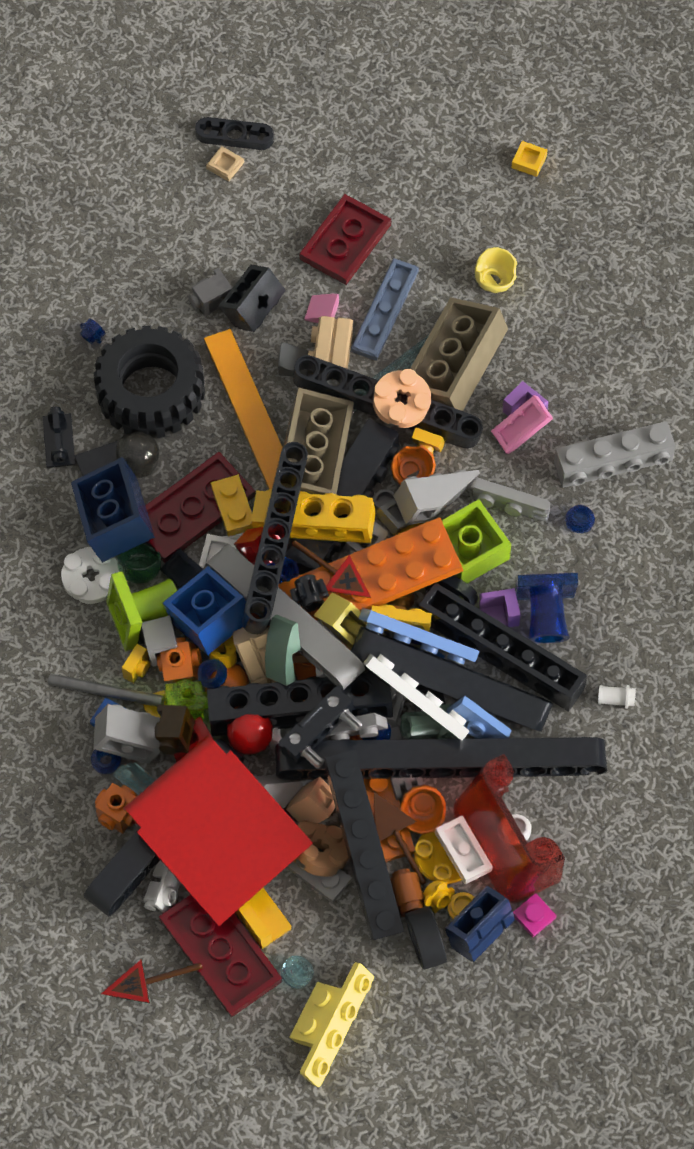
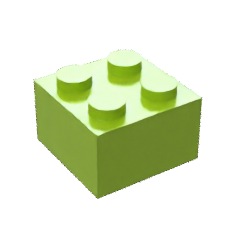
M479 499L442 520L463 568V572L454 576L467 584L510 559V541Z

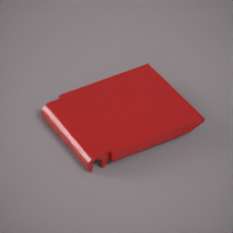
M209 735L123 808L140 827L137 834L218 926L223 924L313 844L231 750L226 754Z

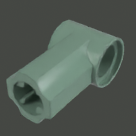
M452 704L441 705L440 708L447 711V708ZM424 711L405 712L401 716L400 731L402 737L406 739H449L453 737L459 739Z

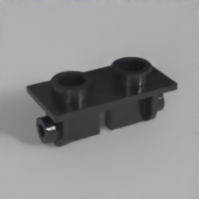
M51 407L47 416H42L46 467L75 465L71 413L65 414L61 411L60 407Z

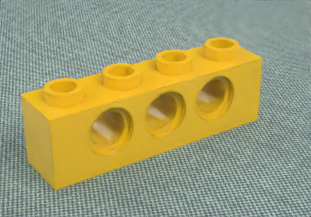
M272 489L266 491L256 490L251 518L253 528L263 527ZM300 491L289 538L371 543L376 515L373 498H368L364 495H354L351 497L338 496L334 493L320 495ZM275 509L279 513L284 511L282 509ZM315 512L319 513L316 516H309L310 514ZM343 514H347V515H348V516L345 517V518H338L340 515H343Z

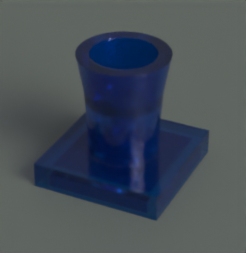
M578 573L517 575L515 584L517 600H530L531 605L529 640L539 644L560 643L570 639L565 619L563 598H574L578 587Z

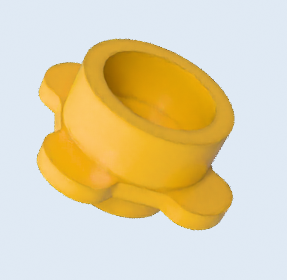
M433 881L424 890V905L426 907L431 906L432 911L437 913L450 903L455 890L452 887L448 888L445 881Z

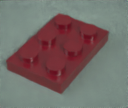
M344 194L299 253L300 260L347 285L391 226V218Z

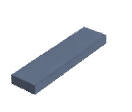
M393 258L351 346V352L376 361L378 360L419 272L418 266Z

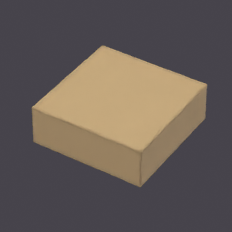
M221 146L207 163L206 169L229 182L243 165L244 158Z

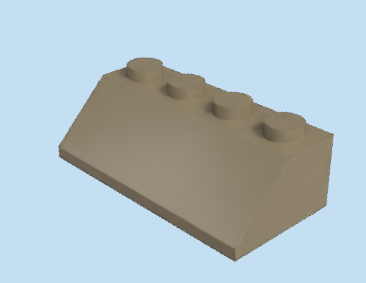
M450 297L410 368L423 378L429 386L431 400L461 411L464 410L508 330L500 308Z
M298 387L291 407L284 445L289 442H298L307 449L308 457L300 491L320 495L325 493L337 494L354 406L353 401ZM288 458L291 462H298L293 458ZM282 484L286 488H292L289 484Z

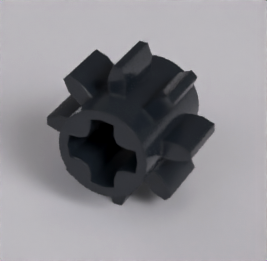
M305 575L298 578L294 582L295 588L290 590L292 600L300 607L302 606L306 612L318 610L324 603L323 598L329 597L323 579L316 580L315 575Z

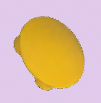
M435 831L422 834L416 843L414 859L420 872L431 881H445L447 884L461 881V877L435 835Z

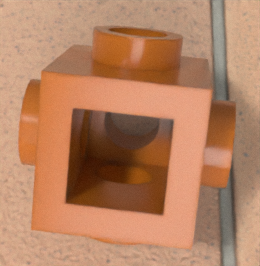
M176 638L177 648L157 654V665L159 671L163 672L164 682L174 684L200 680L198 666L202 665L201 651L199 648H196L194 643L186 641V638Z
M112 782L107 790L103 789L95 800V809L99 823L109 830L116 829L123 834L128 826L131 827L135 824L134 819L123 808L137 797V794L125 785L119 787Z

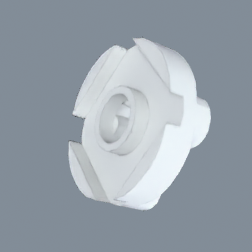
M91 547L79 549L65 557L64 566L61 571L63 587L71 597L82 603H100L107 599L111 574L120 572V567L115 557L102 563ZM93 569L94 572H99L95 576L94 581H89L87 577L83 578V575L87 574V570Z

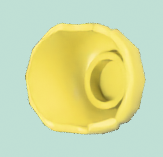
M499 247L486 249L479 256L475 265L476 282L482 289L488 292L499 293L507 291L514 284L513 281L517 277L516 259L508 250ZM491 274L500 278L499 284L496 283Z

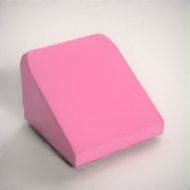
M339 294L312 295L305 321L318 323L321 316L335 318L339 305Z

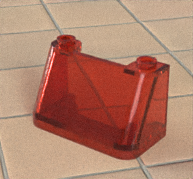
M502 754L486 763L455 801L453 813L455 819L463 815L492 864V872L488 873L487 876L495 890L505 896L510 903L515 904L561 882L565 857L558 845L550 838L540 837L527 843L502 799L503 795L509 792L508 786L513 780L514 773L505 754Z

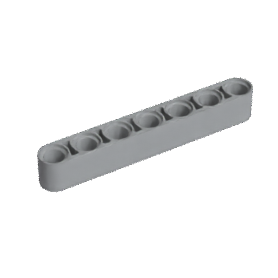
M226 544L206 563V567L209 566L237 590L246 601L254 565L234 547ZM257 587L262 592L269 591L266 587ZM278 587L269 626L272 617L275 615H280L298 623L301 650L298 652L336 686H341L342 690H344L365 670L364 664L353 652ZM255 613V614H257L260 618H263V616H262L261 614Z

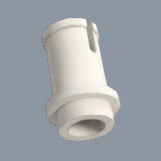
M599 685L598 704L625 705V708L628 709V706H635L636 688H630V685H627L626 688Z

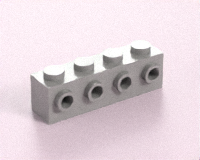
M665 421L556 448L554 465L562 488L579 486L585 482L607 479L613 475L635 472L641 468L653 465L666 464L669 461H673L676 445L669 425Z

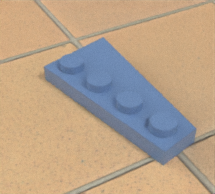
M363 607L358 618L367 622L366 628L380 634H383L384 629L394 632L393 638L410 644L413 639L422 643L420 649L437 654L438 650L449 653L447 659L463 665L466 659L476 662L479 651Z

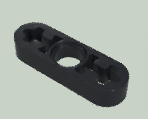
M204 117L198 120L195 125L197 139L205 144L266 150L274 142L273 129L264 123ZM206 127L212 128L209 134H204ZM220 128H222V136H219ZM231 130H239L242 133L241 137L237 139L229 138L227 134ZM247 131H250V139H247ZM260 133H265L263 140H258Z

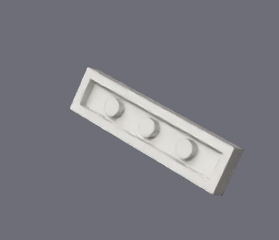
M370 653L363 662L366 667L459 739L463 740L469 733V730L464 726L467 720L453 709L448 714L440 708L443 702L428 691L424 695L418 691L416 687L419 683L405 672L400 677L392 670L395 665L382 654L376 658Z

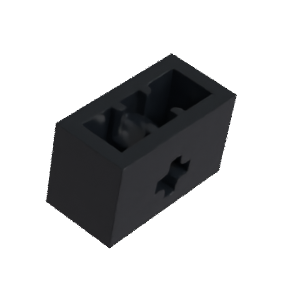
M251 264L220 303L219 307L235 327L255 332L272 308L278 304L279 299L286 290L269 267Z

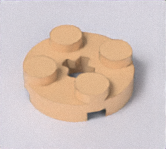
M412 369L387 373L379 380L374 389L373 407L377 416L387 424L399 425V428H409L419 424L425 418L431 405L429 386ZM397 394H406L408 396L407 404L404 405L401 401L396 402Z

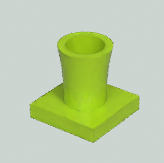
M123 571L111 574L106 603L125 652L133 650L136 644H138L143 622L168 616L163 602L177 591L171 579L131 593Z

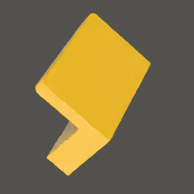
M264 887L235 912L261 949L291 930L290 923Z

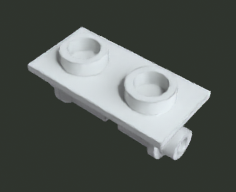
M160 860L155 867L153 876L160 878L161 881H150L143 901L145 902L144 908L150 911H156V908L165 913L178 900L180 882Z

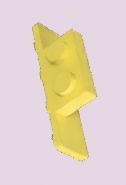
M355 962L342 988L320 982L316 983L290 1035L294 1042L311 1047L300 1070V1074L314 1086H321L339 1048L343 1044L352 1021L357 1016L358 1009L366 993L370 990L374 976L361 963Z

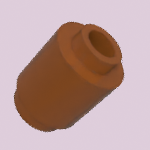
M401 869L392 873L390 880L401 917H405V913L423 908L425 897L417 872H410V869Z

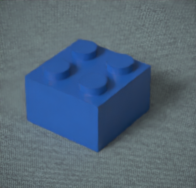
M207 566L166 599L163 605L168 616L170 615L172 624L205 654L209 655L229 639L235 630L243 627L242 616L246 601L237 590Z

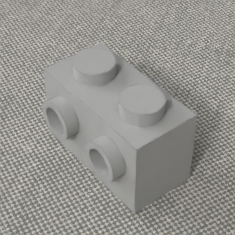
M107 704L95 717L93 749L150 763L161 752L159 750L160 743L155 738V726L157 722H160V718L152 716L147 712L125 709L121 705Z

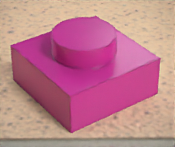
M536 893L513 911L514 918L532 937L536 936L554 921L557 916Z

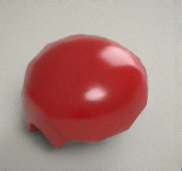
M245 714L236 718L227 725L228 741L236 751L244 755L257 754L264 751L271 743L273 737V727L270 719L254 714Z

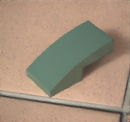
M275 615L272 617L266 642V677L287 686L295 682L292 654L301 650L298 623L280 615Z

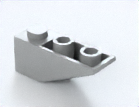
M458 470L451 474L442 475L441 473H435L429 477L417 478L416 476H411L404 479L393 496L405 524L411 525L433 520L472 485L480 474L479 470Z

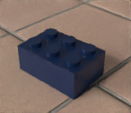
M123 457L71 482L86 540L102 563L155 538L138 479Z

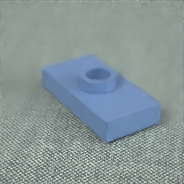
M466 696L447 708L446 712L448 714L453 709L467 720L464 726L469 730L468 734L476 739L509 738L512 731Z

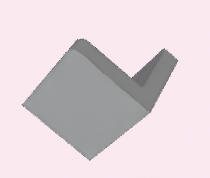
M170 615L142 623V630L152 667L158 666L156 653L177 648L176 634Z

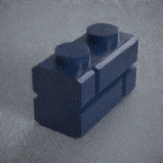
M486 886L445 927L451 947L471 962H474L503 933V930L507 929L515 920L513 911H511L510 901L491 887Z

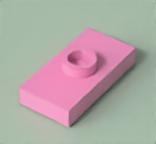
M533 395L492 429L491 432L505 453L509 454L520 447L553 418L540 398Z

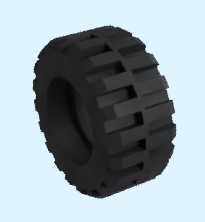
M151 325L142 326L143 329L136 331L135 328L126 330L125 335L121 336L118 334L113 337L112 345L106 344L101 350L102 356L97 357L94 384L101 412L106 419L110 418V423L116 429L123 427L124 434L133 436L136 432L143 439H149V434H157V438L165 437V432L169 430L174 434L181 430L180 424L188 425L193 420V413H199L202 407L201 400L205 396V382L201 357L198 351L194 350V345L188 339L183 341L182 334L177 331L169 333L168 328L158 326V329H151ZM145 367L163 368L176 377L174 384L167 391L151 397L132 394L123 387L124 382L133 372Z

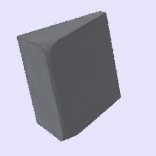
M281 342L278 363L279 375L293 376L295 362L299 357L308 355L309 351ZM301 370L300 373L307 376L308 370Z

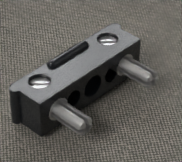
M336 686L279 741L282 754H288L297 764L306 758L316 768H320V764L323 765L324 760L313 749L342 721H345L354 731L359 730L358 727L361 728L362 722L351 713L354 710L353 701L343 693L341 686Z

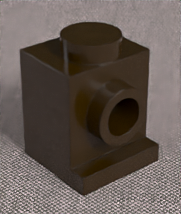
M158 705L157 712L161 718L160 722H157L155 726V738L160 743L159 750L168 755L188 753L195 720L188 707Z

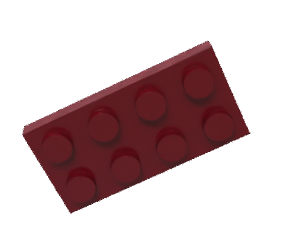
M217 452L145 505L155 538L146 541V543L164 563L179 548L183 551L222 522L211 489V482L239 474L248 502L256 496V491L220 452Z
M189 895L159 916V920L191 964H202V968L197 970V972L231 1018L283 982L280 974L235 914L218 926L196 900Z

